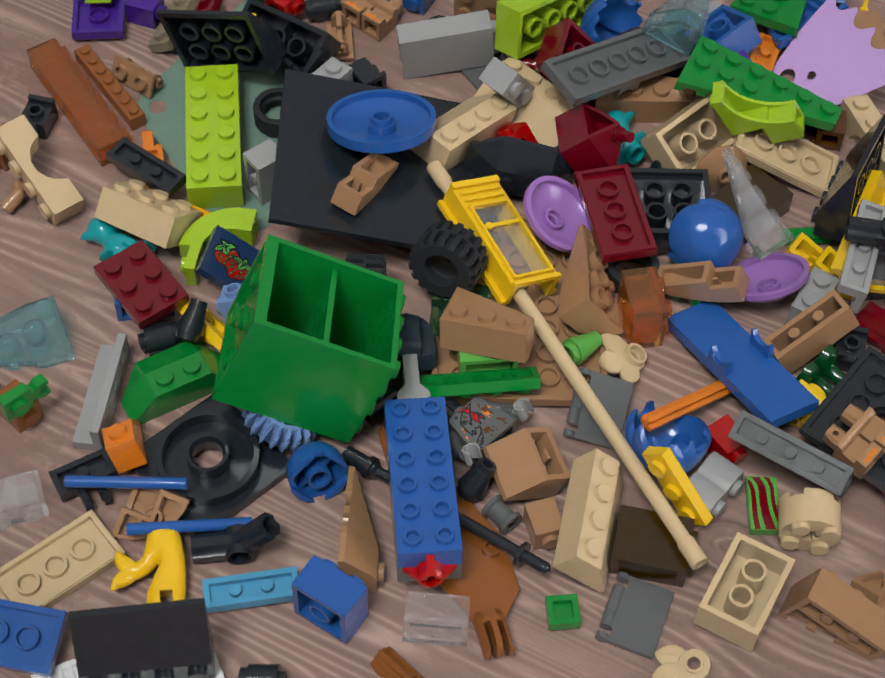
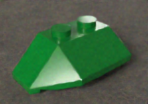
M187 340L136 362L121 401L128 419H138L140 424H143L212 394L220 353Z

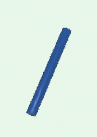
M66 475L64 485L71 488L188 490L189 480L188 477Z
M253 517L126 523L127 536L148 535L150 532L158 529H172L179 533L224 531L231 525L247 524L253 520Z

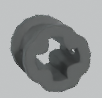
M500 494L491 498L481 511L485 518L489 517L499 527V532L503 536L513 531L522 518L519 512H513L504 503Z

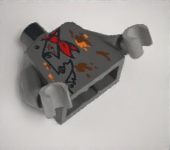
M474 397L463 406L455 398L450 399L446 403V412L450 417L448 429L452 457L465 461L467 466L473 467L482 457H486L483 451L485 446L515 433V418H519L522 422L528 419L526 412L534 411L530 400L523 397L512 404H504Z

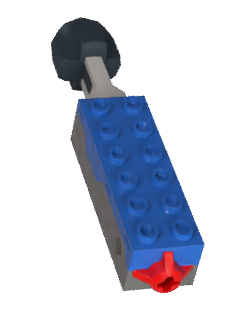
M404 313L401 314L404 317V323L399 333V338L402 339V346L397 355V360L400 361L397 378L403 379V387L397 393V399L384 400V432L397 581H417L423 587L433 588L439 586L445 579L461 578L463 548L445 396L431 397L430 391L420 384L419 378L421 371L431 370L437 364L436 338L430 324L417 315Z

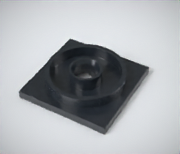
M871 346L867 347L799 430L801 435L831 456L834 450L822 440L823 436L832 424L837 425L847 433L850 427L839 419L850 404L855 405L864 412L870 406L875 411L877 417L885 418V356ZM885 452L863 477L884 493Z
M210 395L145 441L144 446L148 463L131 470L141 477H188V490H171L191 500L188 508L179 520L233 518L286 478V468L289 459L276 446L270 449L269 443L265 441L259 443L260 437L258 435H250L251 427L244 426L245 418L241 416L242 412L237 407L213 400L212 395ZM205 449H216L221 451L223 455L219 464L209 468L198 466L194 462V458L198 457ZM210 531V532H190V533H191L192 535H196V534L213 533L214 531Z

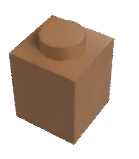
M554 496L524 504L523 521L534 550L541 548L552 549L557 546L562 517Z

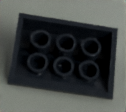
M158 9L156 12L184 67L238 64V72L276 74L287 53L279 33L251 12Z
M885 114L849 151L845 161L840 160L836 176L832 175L828 191L824 190L821 196L820 207L816 206L811 217V222L815 223L814 235L839 242L842 241L848 216H853L871 171L879 170L885 142Z
M629 168L658 248L657 253H668L672 251L669 245V229L674 217L685 207L697 204L700 199L711 197L708 169Z
M205 598L68 612L79 678L215 677L214 641Z

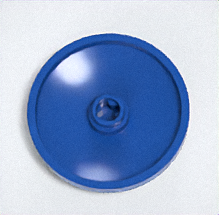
M392 89L367 90L348 95L330 107L326 116L327 132L336 143L354 151L365 153L399 152L414 148L427 141L433 135L436 129V111L426 99L410 92Z

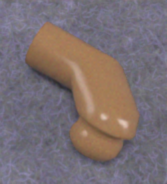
M21 178L13 182V191L0 204L10 214L28 196Z

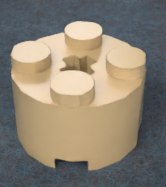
M804 488L803 494L791 496L789 491L782 495L778 502V537L780 539V546L786 550H808L814 555H824L829 552V547L840 542L842 537L841 502H837L834 499V493L820 488Z

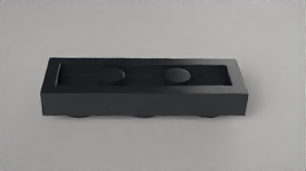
M125 137L106 153L107 161L139 181L144 182L152 189L167 192L169 198L186 183V175Z

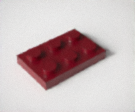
M143 240L93 266L96 276L140 330L190 302L187 292Z

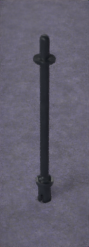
M351 445L346 447L342 456L348 466H355L356 470L366 480L377 478L389 485L388 471L381 467L379 458L375 456L369 457ZM458 511L460 527L513 556L512 565L520 567L525 563L541 573L549 572L550 564L529 552L531 548L530 543L525 541L519 546Z

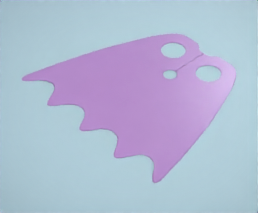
M826 0L801 28L797 38L794 37L777 61L772 72L780 76L782 71L791 69L795 72V78L792 81L794 84L808 89L815 95L838 105L842 103L844 98L864 95L885 85V49H876L871 46V39L876 30L874 27L866 29L855 27L854 19L858 12L857 7L840 10L836 6L837 0ZM811 71L816 73V77L812 80L807 78V74Z

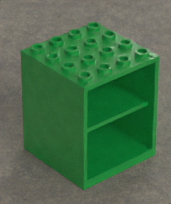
M268 234L227 312L212 399L349 443L354 434H359L362 430L365 417L372 415L378 397L385 395L389 380L391 378L395 379L399 372L400 361L397 360V355L402 346V339L399 338V333L404 323L401 311L406 301V296L403 295L404 282Z

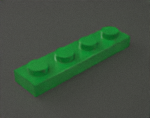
M536 366L419 376L420 384L430 391L431 397L458 396L460 398H469L474 394L486 393L495 396L508 391L529 393L533 389H541L540 376Z

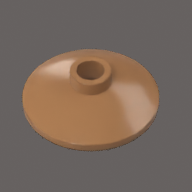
M724 145L707 152L698 162L696 169H708L710 192H717L747 168V159L738 147Z

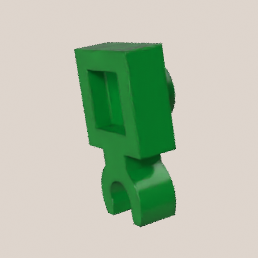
M42 373L33 377L29 384L25 385L21 382L0 396V410L8 422L25 415L29 409L34 407V400L44 398L51 393V389L47 386L49 382Z

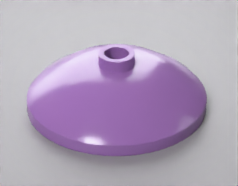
M556 176L539 177L527 187L523 205L531 229L548 246L562 252L571 253L578 227L584 224L591 231L578 189L568 181Z
M785 252L756 255L735 265H742L750 279L745 302L751 303L780 301L800 290L810 277V267L807 260L799 255Z

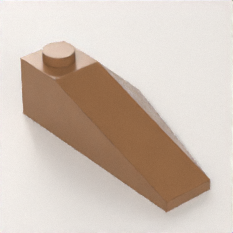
M584 224L578 227L561 287L559 317L565 325L571 326L578 333L596 331L599 334H621L623 332L622 310L619 303H614L611 294L616 289L614 283L609 280L604 270L609 267L608 263L601 262L592 232Z
M349 466L345 505L343 508V525H341L338 567L340 571L348 576L355 575L359 577L368 587V592L377 593L378 581H384L385 562H379V548L355 466Z

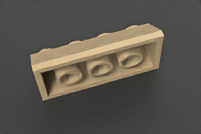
M512 57L502 61L519 73L535 87L529 102L520 109L517 108L512 123L526 122L539 144L559 149L555 117L576 106L572 107L553 83L520 60ZM483 82L474 97L494 94L496 92Z
M498 93L471 97L438 117L433 135L424 143L411 148V150L428 164L439 160L448 171L464 160L472 141L478 140L480 142L488 138H494L497 135L498 129L512 123L517 108Z
M596 448L573 460L552 567L597 592L603 593L605 592L623 490V479L620 462Z

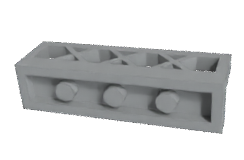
M862 199L858 206L856 217L882 220L885 217V206ZM849 241L836 291L852 296L850 308L854 313H858L869 292L879 249L873 244Z
M118 333L114 345H100L72 441L73 447L76 449L98 451L105 447L102 429L111 426L131 355L127 334Z

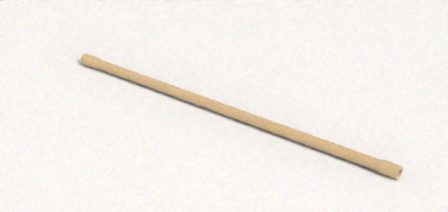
M435 160L427 166L426 170L437 187L445 195L452 182V178L439 160ZM518 287L513 296L514 300L524 314L534 318V330L677 543L678 549L692 570L701 568L708 562V558L694 537L688 533L524 287Z

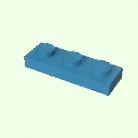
M297 566L202 579L203 597L205 598L207 612L214 613L293 601L291 583L298 576Z

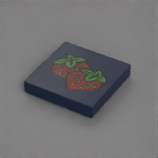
M217 225L210 235L195 272L223 288V285L231 283L241 284L260 250Z

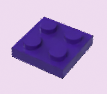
M74 0L71 29L72 39L124 38V4L126 0L86 4L85 0Z

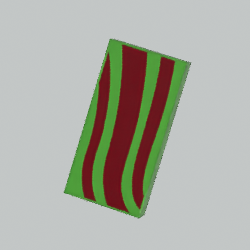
M746 476L744 482L749 535L778 536L779 499L777 478Z

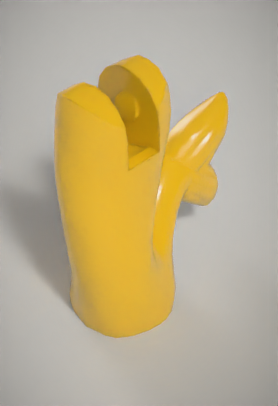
M158 529L150 532L146 538L142 557L138 561H134L120 551L115 553V565L119 572L111 582L110 591L129 586L134 581L149 575L158 566L147 591L146 604L161 602L160 597L172 596L171 601L185 600L186 563L183 544L178 531Z

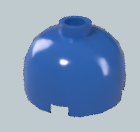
M311 441L301 445L291 454L287 463L286 475L292 493L299 500L309 503L315 502L313 499L315 497L325 495V500L341 492L347 484L348 466L342 454L333 445L323 441Z

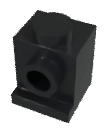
M365 57L355 60L348 65L352 68L353 82L387 88L386 72L384 70L380 72L378 67L374 64L372 65Z
M29 94L28 103L21 114H24L38 134V138L46 140L59 117L55 99Z
M857 326L834 343L833 346L839 352L836 364L840 369L848 371L866 350L869 328Z

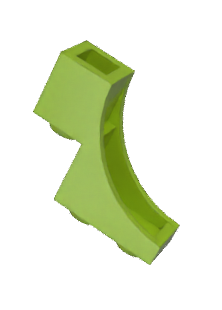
M723 80L713 83L712 94L709 96L710 106L713 111L716 110L722 125L727 126L732 135L762 129V132L768 135L773 144L804 137L805 115L795 100L783 102L754 100L735 92Z

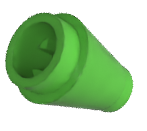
M591 331L565 339L562 345L575 365H580L598 347L602 346V338L598 332Z

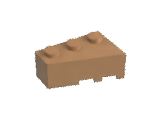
M458 286L439 319L440 348L525 364L533 348V317Z
M823 567L791 586L778 616L787 620L788 616L791 615L807 623L805 629L815 633L816 629H820L835 637L833 643L870 661L885 654L884 607L876 605L866 598L863 592L850 587L840 580L837 574Z

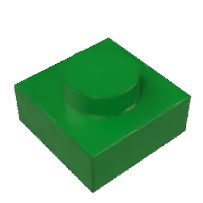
M577 594L545 596L544 602L548 630L580 628L581 618Z

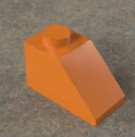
M128 419L102 429L105 450L119 474L148 463L141 424L138 419Z

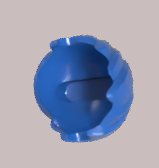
M594 0L583 15L580 29L595 43L616 37L619 33H624L631 28L640 27L643 18L637 13V10L641 7L642 3L634 0Z
M712 197L700 199L697 204L685 207L674 217L670 225L669 245L672 251H669L667 256L676 264L712 261L715 268L730 266L739 254L744 239L743 225L739 216L728 204Z
M647 401L639 415L638 409L633 410L626 421L625 439L646 470L649 471L648 464L643 458L642 453L648 446L670 447L685 473L695 468L708 451L712 437L707 424L702 419L685 415L650 432L647 429L644 430L640 418L644 414L655 410L654 401Z

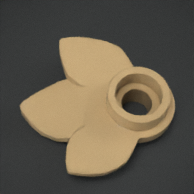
M602 334V343L606 351L598 359L600 367L607 373L620 374L622 380L635 383L640 378V369L644 367L647 360L644 348L637 343L627 344L618 335Z
M666 645L654 653L661 666L655 670L652 678H706L711 670V662L708 655L702 650L689 649L686 651L677 645ZM696 659L700 662V666L697 669H690L688 663Z

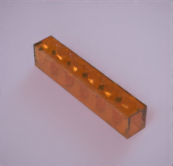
M53 38L27 49L31 69L51 97L55 99L56 104L101 167L111 164L107 161L106 153L123 137L131 141L125 127L121 129L117 116L113 111H108L104 98L101 94L97 95L95 93L91 80L83 77L79 64L76 61L72 62L66 46H61Z

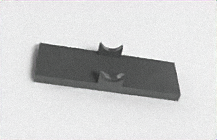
M660 22L545 60L541 69L573 107L612 93V96L616 98L626 90L631 89L634 92L640 82L684 67L690 56Z

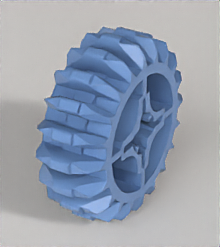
M242 409L241 416L245 418L244 426L251 427L250 435H258L260 437L259 443L263 441L269 443L270 449L278 446L281 452L287 448L294 452L301 445L313 441L317 435L315 432Z

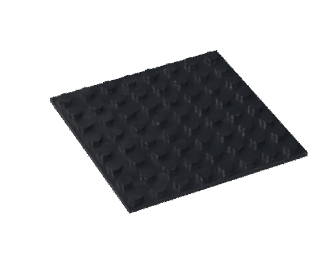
M285 69L268 223L413 248L431 224L434 225L438 221L443 223L447 221L437 205L438 200H443L445 195L427 172L426 168L429 164L411 149L393 153H381L399 163L398 167L374 198L355 216L330 202L337 184L350 175L353 165L371 153L354 151L336 143L327 132V112L335 102L348 95L367 90L387 88ZM418 95L432 104L436 111V119L461 104L459 102ZM463 161L447 171L452 178V182L476 178L463 165ZM490 207L475 209L483 224L487 222L492 223V210ZM493 229L488 230V232L493 238Z

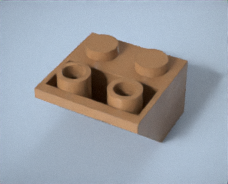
M549 427L523 428L485 446L483 449L486 458L492 460L496 465L493 476L504 502L553 497L570 479L568 469Z

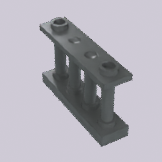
M741 410L728 435L729 438L838 496L844 497L855 477L852 474L854 471L853 467L744 410Z

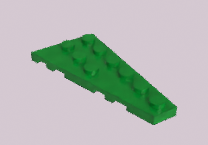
M734 0L730 7L753 17L755 23L797 38L799 25L801 24L808 0Z
M703 35L700 36L673 88L680 91L683 88L695 90L696 95L706 97L707 94H712L713 83L723 80L735 92L754 100L766 102L795 100L805 115V125L830 132L836 125L842 108L815 95L808 89L794 84L785 77L775 74L762 65L754 63L739 53Z

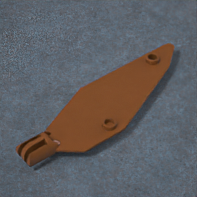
M382 425L378 429V435L387 463L384 425ZM455 485L458 511L498 533L471 502L464 500L458 494L457 486ZM460 527L463 548L461 578L445 579L440 586L474 625L484 660H489L491 653L494 658L502 657L503 647L506 656L514 655L515 648L505 618L520 589L509 555Z

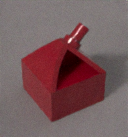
M567 17L545 30L537 58L535 57L534 60L521 58V62L552 83L541 69L545 60L595 44V42Z
M584 103L555 117L560 154L574 171L617 165L621 143H632L635 139L633 132L626 131L611 116Z

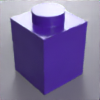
M127 0L124 4L128 23L156 29L160 23L156 14L157 10H167L164 0Z

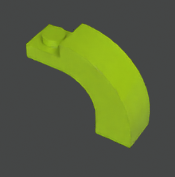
M237 207L216 210L202 216L188 227L179 242L181 254L180 271L184 273L186 285H198L200 275L195 270L210 235L217 225L254 247L259 228L257 209Z

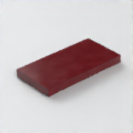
M628 164L575 171L574 180L601 262L609 263L657 255L658 248Z

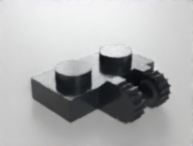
M105 447L49 472L61 501L79 494L87 512L91 509L94 510L92 499L86 492L92 488L65 487V476H119ZM97 488L102 502L105 505L111 503L112 500L107 488Z

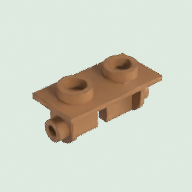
M335 11L331 16V22H326V31L341 43L334 58L338 60H354L351 21H346V16L342 11Z
M114 54L112 74L119 82L149 99L152 98L154 89H160L163 86L164 81L161 75L146 71L129 57L123 58L118 54Z

